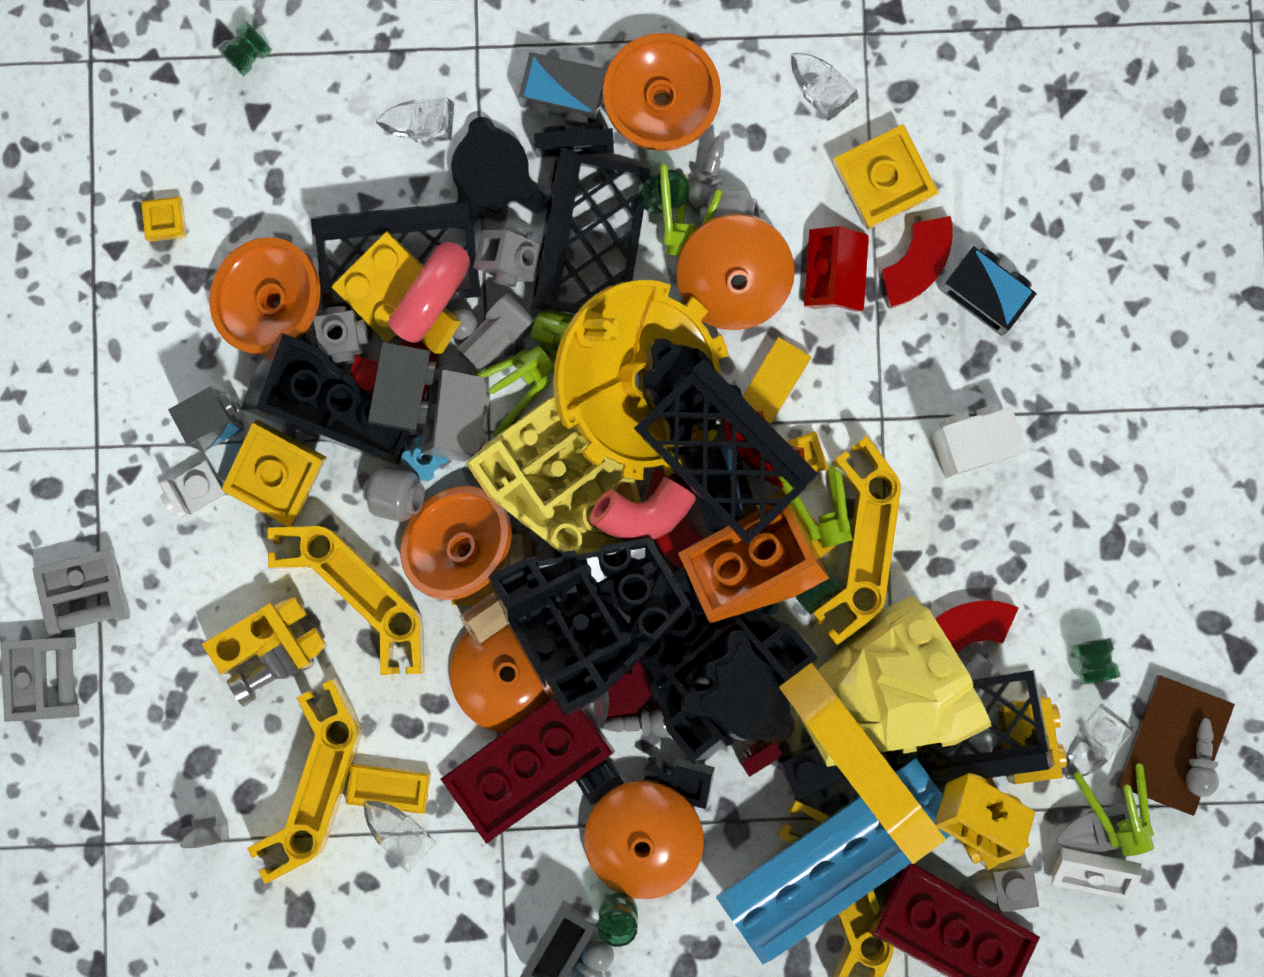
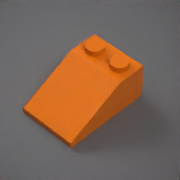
M791 504L748 545L727 526L678 553L710 623L796 597L829 579L798 512ZM766 505V506H765L764 516H765L775 505ZM760 509L737 522L748 532L760 521Z

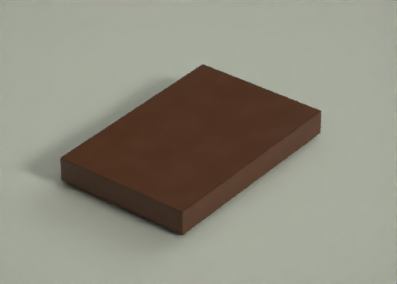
M1157 675L1116 786L1123 789L1124 785L1128 784L1131 786L1132 792L1138 795L1135 767L1136 764L1141 763L1144 767L1148 799L1194 816L1201 797L1189 791L1186 785V775L1192 768L1189 764V759H1197L1196 743L1198 742V729L1204 718L1210 720L1214 734L1211 741L1213 752L1210 760L1214 761L1235 704L1164 676Z

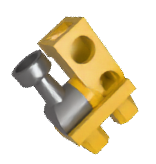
M297 597L287 599L279 604L270 602L257 612L201 644L220 675L229 674L255 655L259 657L262 665L247 677L237 673L227 680L231 692L243 707L256 699L255 690L276 679H288L314 664L312 659L328 646L317 628H313L299 638L291 628V625L308 615Z

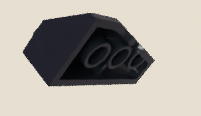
M284 333L278 336L254 371L241 407L245 411L394 465L399 464L410 431L368 424L372 396L361 388L350 374L344 373L329 360V356L320 348Z

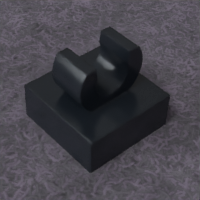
M609 757L575 780L591 805L599 801L611 789L625 783Z

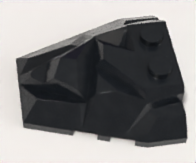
M651 538L600 546V551L576 554L575 550L562 552L563 557L539 561L537 556L524 558L488 576L495 596L505 613V618L511 632L549 698L552 697L555 705L564 716L602 698L690 608V602Z
M682 566L673 576L690 602V608L640 659L648 673L651 682L650 686L654 697L657 698L667 732L690 761L696 764L711 756L721 746L726 748L737 740L723 732L712 719L702 716H688L681 710V699L684 695L710 688V681L703 674V666L707 662L723 656L724 639L728 633L734 630L745 632L756 656L772 665L785 682L811 662L815 666L820 659L792 626L784 621H778L763 612L761 608L710 623L684 566Z

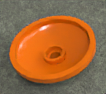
M668 33L645 35L625 45L609 64L603 83L604 106L612 125L629 142L641 148L654 151L679 149L700 138L714 121L721 98L719 75L708 54L691 40ZM658 94H665L669 101L664 105H659L655 102L654 98Z
M747 214L722 215L699 226L685 241L676 267L677 285L685 305L690 297H694L708 311L701 321L724 330L748 329L762 324L774 316L789 297L795 275L793 256L781 233L768 222ZM735 275L745 276L743 284L737 286L731 283Z
M264 237L248 241L237 247L225 258L214 276L209 297L212 321L221 337L233 347L249 354L266 355L281 333L300 339L309 329L316 316L320 302V280L312 260L302 249L293 243L274 237ZM280 297L279 305L274 308L275 300Z
M472 486L452 487L429 498L423 503L420 512L411 517L402 537L400 558L407 579L423 594L439 600L464 598L482 589L489 583L488 576L501 569L510 549L512 532L506 510L490 499L483 489ZM471 549L470 552L466 556H464L466 551Z
M508 625L481 644H478L466 632L456 646L450 666L452 691L463 712L478 725L488 730L504 733L551 699L545 693ZM505 666H510L515 670V678L510 682L504 681L500 676V672Z
M637 780L616 786L604 794L595 804L585 826L584 847L587 860L593 872L607 887L630 898L654 899L676 891L693 876L702 857L704 833L696 809L683 794L660 782ZM639 842H645L650 846V850L646 853H640L636 850L635 845Z

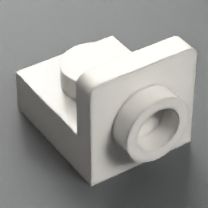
M208 461L202 462L172 481L166 479L160 483L164 491L160 498L165 508L172 516L177 513L180 518L187 520L228 496L227 493L221 490L222 484Z

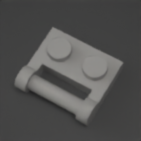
M108 549L32 568L46 630L51 638L64 635L65 630L113 618L116 621L130 618V610L124 596L114 550ZM104 592L108 593L110 601L108 604L64 615L59 613L57 604Z
M76 637L1 642L4 722L80 717L79 705H75L72 649H76ZM56 650L59 706L48 707L46 651Z

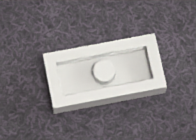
M1062 848L1051 872V885L1130 901L1142 877L1141 863Z

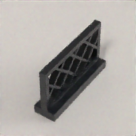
M565 148L559 150L555 158L541 242L542 247L530 308L552 309L576 314L582 307L581 304L590 300L610 284L611 286L618 284L616 280L623 275V282L633 280L651 169L576 154L577 151ZM580 166L595 168L604 182L590 192H587L578 179ZM606 171L616 172V174L609 177ZM623 174L640 177L638 192L625 200L613 181ZM608 186L620 205L606 215H603L591 196ZM576 190L582 195L577 201H575ZM636 200L635 210L633 211L629 204ZM586 201L598 220L581 231L573 220L572 214L575 207ZM621 209H624L632 220V228L630 232L619 238L607 219ZM602 224L614 243L597 254L585 237V234ZM571 227L576 235L568 240ZM630 237L627 250L623 242ZM579 239L592 258L575 269L566 257V250L569 245ZM617 246L626 259V265L624 270L613 277L600 257ZM595 262L608 281L591 292L578 273ZM565 265V267L569 271V274L562 278L563 268ZM572 277L586 295L575 304L558 301L560 286Z
M472 201L324 215L311 218L312 235H315L324 309L337 306H345L347 310L353 309L346 301H333L331 286L340 275L346 272L344 269L357 253L360 256L365 253L361 248L370 236L380 235L382 237L388 230L392 234L402 233L398 238L400 242L405 239L409 232H420L430 240V245L417 259L424 266L425 264L422 261L435 245L442 244L439 240L448 228L464 227L466 245L463 249L467 251L470 258L468 272L470 273L472 289L456 290L450 300L481 297L479 270L473 268L476 257ZM442 229L436 237L428 232V230ZM363 237L358 245L349 239ZM341 239L353 249L341 266L328 257L327 240ZM329 266L336 271L332 278H330Z
M705 359L701 360L692 369V373L634 427V430L746 545L758 536L803 491H806L818 477V473ZM692 386L704 397V413L680 412V397ZM708 402L718 413H708ZM675 403V412H666ZM657 419H675V440H656L647 429ZM680 419H704L703 441H679ZM708 419H725L732 426V441H708ZM737 432L747 442L737 441ZM664 447H674V457ZM679 447H703V469H685L679 463ZM708 447L732 448V470L707 469ZM736 448H754L761 455L760 470H736ZM765 460L775 470H765ZM692 475L703 476V486ZM707 476H732L731 498H713L707 492ZM736 476H760V499L736 498ZM765 477H783L793 489L783 499H765ZM720 504H731V515ZM736 505H760V521L748 532L735 520ZM765 505H775V506L764 516Z
M1035 669L972 679L973 688L979 687L993 697L985 709L987 714H989L997 701L1017 714L1005 732L991 723V727L988 729L1001 737L992 751L983 752L969 742L973 736L960 742L961 745L951 757H942L930 748L932 744L917 746L921 751L916 758L936 786L946 785L948 782L968 773L987 779L1051 769L1055 765L1053 751L1049 747ZM1026 680L1029 698L1020 709L1004 698L1002 694L1010 682ZM1002 684L997 692L989 686ZM1030 705L1032 707L1033 718L1027 713H1025ZM1021 718L1036 728L1038 744L1023 746L1009 736ZM1005 741L1013 746L1012 748L1000 749ZM965 747L973 752L971 754L960 755ZM896 750L885 752L887 762L894 771L904 765L898 764ZM926 753L934 758L921 761Z

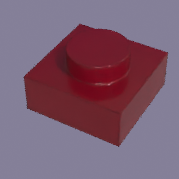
M759 740L742 751L745 757L739 760V763L750 777L781 758L783 754L773 740L765 743L764 740Z

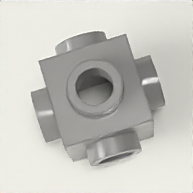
M505 227V230H482L473 268L493 275V282L504 286L516 287L517 281L533 282L542 244L528 239V232L517 228Z
M345 306L324 309L322 316L314 318L315 328L309 329L310 343L329 356V360L336 366L355 362V355L365 356L363 344L369 342L365 320H359V317L353 310L347 311ZM342 328L343 334L341 338L332 340L330 338V330Z

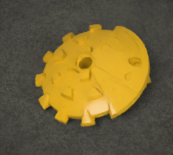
M655 280L622 282L604 289L588 300L567 326L560 341L554 364L553 386L557 412L562 424L567 429L576 425L581 435L589 443L582 451L583 456L597 466H601L605 457L622 464L621 477L633 480H643L644 467L663 465L665 476L676 473L634 430V427L651 412L643 394V376L647 364L646 350L649 343L654 339L664 338L673 344L698 348L708 356L715 370L720 375L719 359L729 356L722 334L712 339L701 321L708 313L706 308L694 297H690L686 306L669 298L671 285ZM638 373V375H639V384H638V386L636 387V385H635V376H636V374ZM657 419L647 430L656 440H665L664 427L661 421ZM694 424L690 441H703V430ZM714 428L708 431V441H713L718 433ZM684 454L679 455V463L686 468L682 459Z

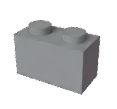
M441 370L434 374L432 386L428 385L426 401H429L426 422L423 427L421 454L465 462L482 449L481 447L486 441V432L482 429L483 415L486 413L490 402L489 391H486L487 378L448 370Z

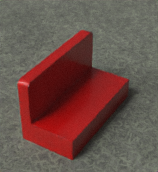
M842 226L809 229L804 307L812 309L839 307L855 312L864 310L869 236L867 234Z

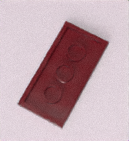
M551 698L440 778V780L487 844L608 758L615 750L584 707L564 716Z
M912 863L896 874L868 931L871 935L945 977H1022L1040 939V936Z

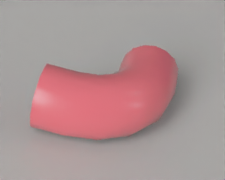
M450 242L439 244L389 316V325L400 338L413 343L420 342L452 298L470 266V258L460 245Z
M666 477L662 478L653 494L641 503L629 501L616 491L609 490L595 503L590 514V522L606 534L626 542L646 538L655 540L671 532L679 524L696 501V496Z

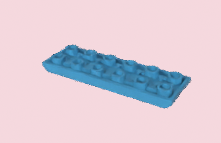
M914 757L898 768L895 773L933 823H935L943 795L917 758ZM858 796L719 893L716 899L763 965L782 954L911 864V861L884 829L863 799ZM939 829L940 832L943 834V836H944L946 839H947L949 836H951V835H949L948 833H946V832L942 831L941 829Z

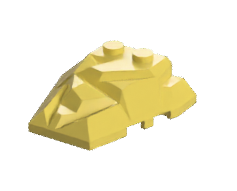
M554 396L543 401L481 447L482 449L466 462V465L490 499L503 507L561 554L562 552L575 550L576 554L600 551V546L626 542L606 534L590 522L591 511L595 503L605 492L614 490L629 501L641 503L635 480L621 477L622 464L605 457L601 466H597L583 456L582 451L589 443L581 435L576 425L567 429L562 424L557 412Z
M913 595L883 609L818 669L819 673L880 753L903 749L905 754L916 752L917 746L941 743L942 747L956 745L991 727V721L981 699L973 688V681L969 672L931 611L927 607H923L920 601ZM801 719L826 766H835V762Z

